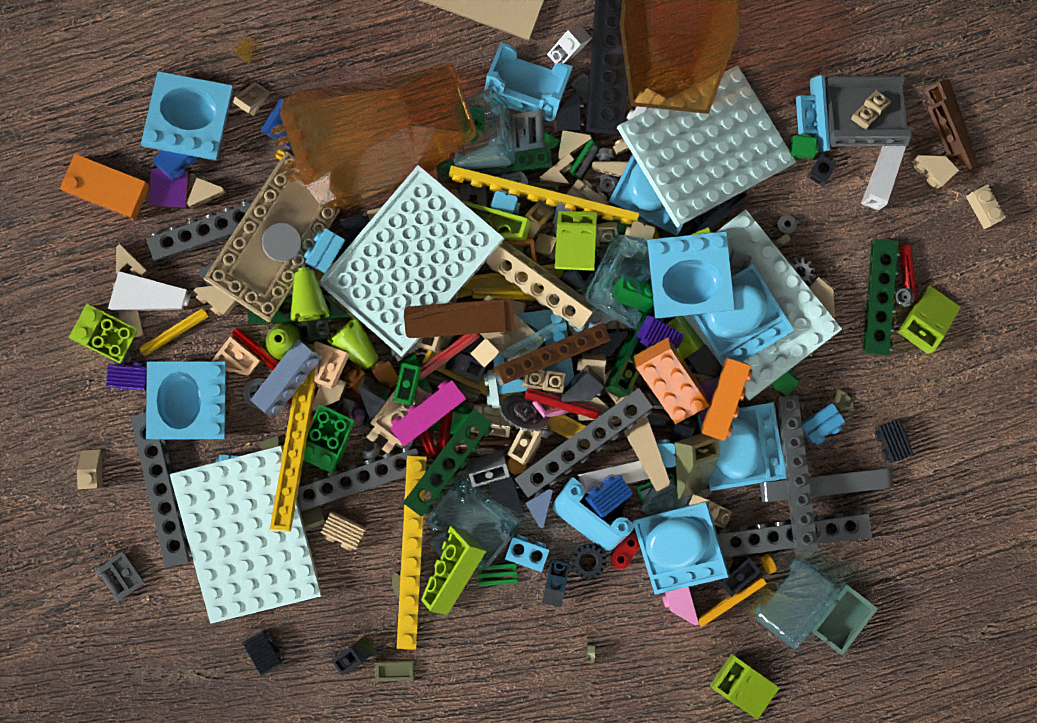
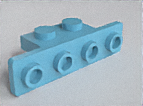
M824 75L810 79L811 96L800 95L796 97L798 133L814 135V138H817L816 144H819L818 154L830 150Z

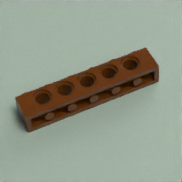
M603 322L494 367L493 370L500 386L605 344L611 341Z

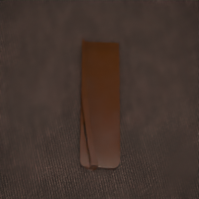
M513 299L408 306L404 309L405 334L408 338L515 331Z

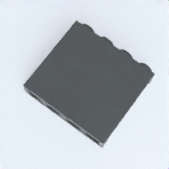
M828 77L825 89L831 146H908L911 138V129H907L902 86L905 77ZM877 90L891 100V103L877 120L865 130L851 120V118L864 105L866 99Z

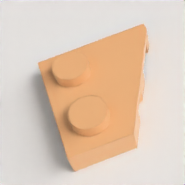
M231 336L211 362H226V371L249 376L261 360Z
M315 341L314 347L316 352L322 357L316 365L314 382L334 390L349 354Z

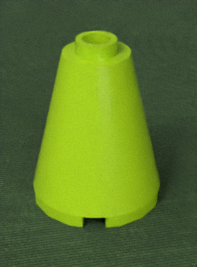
M309 267L299 268L298 272L294 274L291 321H295V318H298L299 322L319 320L320 315L325 314V318L329 317V309L315 272L310 270Z
M357 317L337 331V335L331 336L327 340L334 348L347 352L349 354L348 358L363 370L368 368L370 371L378 363L379 357L361 321Z
M281 323L274 326L266 337V348L269 354L281 361L297 339L300 340L298 328L289 323Z

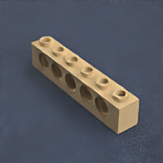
M505 240L502 241L486 261L493 271L500 272L509 282L521 287L524 293L535 297L541 305L549 307L555 315L563 317L574 328L581 330L598 307ZM506 260L512 263V267L507 265ZM522 271L527 273L528 278L522 275ZM537 283H541L544 289H540ZM553 294L558 295L559 298H560V301L556 300V299L554 298ZM569 305L573 306L576 312L571 311Z

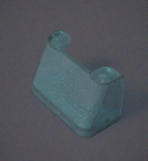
M492 88L454 104L452 119L455 124L461 127L459 109L462 104L482 107L485 129L479 133V137L475 142L467 141L462 135L463 152H456L454 157L457 167L467 170L509 166L515 162L511 112L507 104Z
M618 235L611 241L585 294V300L591 306L627 327L636 329L641 319V313L637 309L614 299L615 291L612 289L625 274L641 282H647L649 276H651L648 244L643 238Z
M460 478L425 521L435 531H442L444 528L449 530L450 526L467 530L486 550L478 566L483 567L485 570L520 527L519 521L477 486L475 488L472 487L471 482L465 478Z
M799 557V559L795 558L789 565V568H791L789 576L769 602L764 605L759 604L753 612L755 614L753 618L794 650L800 646L842 591V587L802 557Z

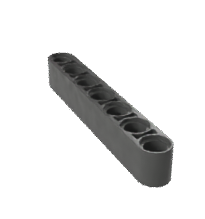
M892 468L809 477L811 497L894 487ZM786 480L760 483L762 502L788 499Z

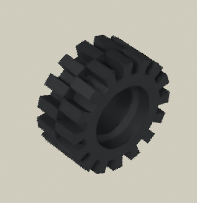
M583 544L573 552L571 557L572 568L583 579L597 578L606 567L605 554L596 545ZM586 554H592L596 558V565L592 569H585L581 565V559Z

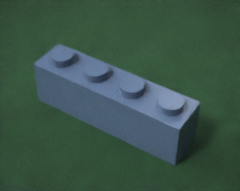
M297 339L251 398V401L264 413L275 418L282 411L287 401L293 397L294 392L301 383L306 380L311 370L316 367L322 356L307 343Z

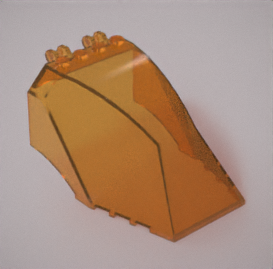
M621 0L620 30L630 106L709 114L738 38L741 0Z
M452 63L380 78L298 91L283 99L280 111L283 124L271 129L273 135L286 131L287 135L276 139L275 143L277 146H281L290 142L295 157L294 161L283 165L284 170L289 171L298 167L300 171L290 174L287 177L288 181L293 182L302 178L304 186L320 206L346 210L370 199L395 192L417 165L427 173L433 171L438 164L445 159L447 160L450 157L449 155L458 148L463 147L478 134Z

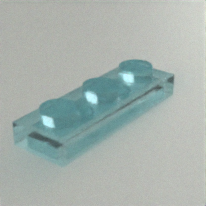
M554 323L501 351L503 358L509 357L511 360L520 355L519 351L526 347L528 351L537 346L536 341L541 338L546 341L555 336L553 332L557 329Z

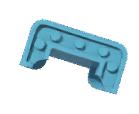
M501 42L487 74L483 94L485 99L492 103L522 113L544 110L545 117L543 120L552 121L557 115L573 66L565 63H556L551 70L518 59L517 50L512 45Z
M571 477L552 503L553 511L605 551L613 550L630 534L636 525L623 517L617 518L615 521L611 520L607 524L579 502L584 496L585 489L580 482Z

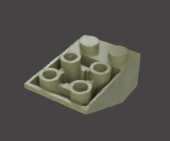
M701 433L675 442L678 499L707 489L720 456L719 439Z

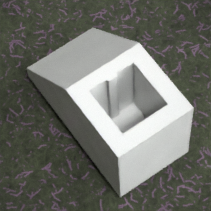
M578 24L567 30L547 55L555 64H566L584 48L592 37Z

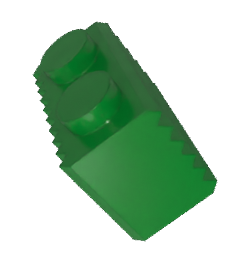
M625 274L613 286L611 299L645 313L654 305L652 285L647 284V282H641Z
M403 363L401 364L402 367L399 372L401 375H399L398 383H396L398 386L395 387L397 390L393 400L413 406L422 368Z

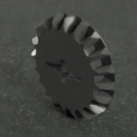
M510 395L501 402V416L504 417V421L509 422L510 426H516V429L520 428L524 432L528 430L531 433L534 430L539 432L549 422V417L543 418L533 405L534 401L526 399L525 395Z

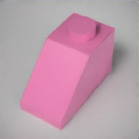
M689 587L665 592V596H662L665 608L669 607L671 612L694 625L699 624Z

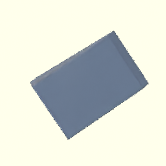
M550 489L525 503L541 528L544 527L553 491Z

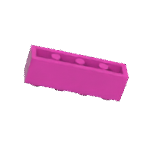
M447 380L442 382L438 386L439 390L436 393H428L422 398L423 403L419 406L414 404L406 410L408 412L403 418L398 416L391 422L393 425L390 427L391 431L404 447L466 400L452 380L450 382Z

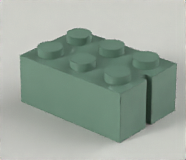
M844 583L833 594L832 597L835 600H829L808 627L809 631L841 655L846 652L878 609Z

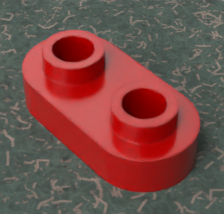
M630 533L617 545L611 555V563L615 568L624 569L630 564L640 547L637 535ZM630 539L634 540V545L631 547L627 545ZM623 556L624 562L618 563L617 558Z

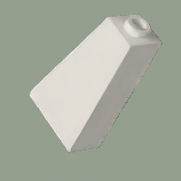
M882 146L861 204L878 211L887 205L906 146Z
M118 272L108 309L113 311L184 310V306L189 304L190 295H188L186 289Z
M640 461L578 474V480L584 486L585 493H588L594 486L599 487L603 484V479L610 474L621 475L626 484L649 479Z

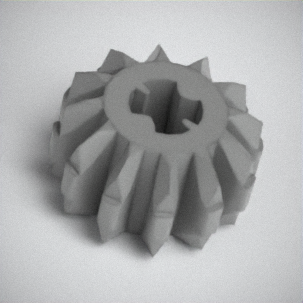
M796 257L793 258V263L789 262V264L795 271L796 269L797 271H802L801 279L810 286L812 284L810 279L816 277V275L810 272H813L815 267H808L811 261L804 264V257L800 258L799 261Z

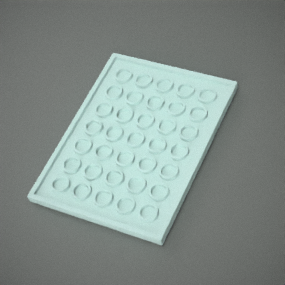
M738 65L617 127L676 227L687 223L796 163Z
M417 165L318 283L404 358L420 339L408 338L406 336L403 317L404 309L408 306L451 303L505 238Z
M745 209L717 232L727 233L729 258L732 250L752 257L749 266L754 264L794 329L793 332L742 361L748 363L751 366L750 369L753 370L750 381H745L744 384L746 389L745 396L748 400H751L840 332L842 328ZM731 271V277L738 274L736 272ZM693 315L683 316L723 367Z
M282 445L170 474L210 624L322 596L297 500L291 532L272 531L270 529L283 455Z

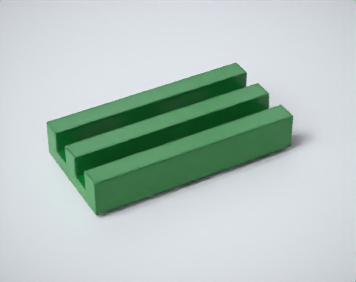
M516 563L477 566L479 586L517 583ZM512 568L513 570L512 572L482 574V570ZM513 576V579L482 581V578Z

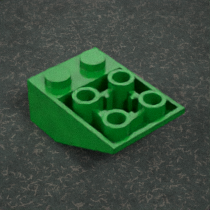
M319 404L308 429L303 460L330 473L336 471L345 453L355 420Z

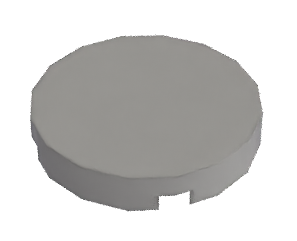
M277 223L265 230L262 236V248L265 254L272 260L284 262L291 260L297 255L300 250L301 239L294 227L287 223Z

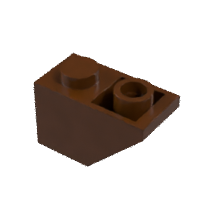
M348 358L340 376L360 394L358 386L363 377L368 375Z
M382 360L374 365L375 369L372 372L380 384L390 390L398 386L396 383H398L399 375L390 361Z

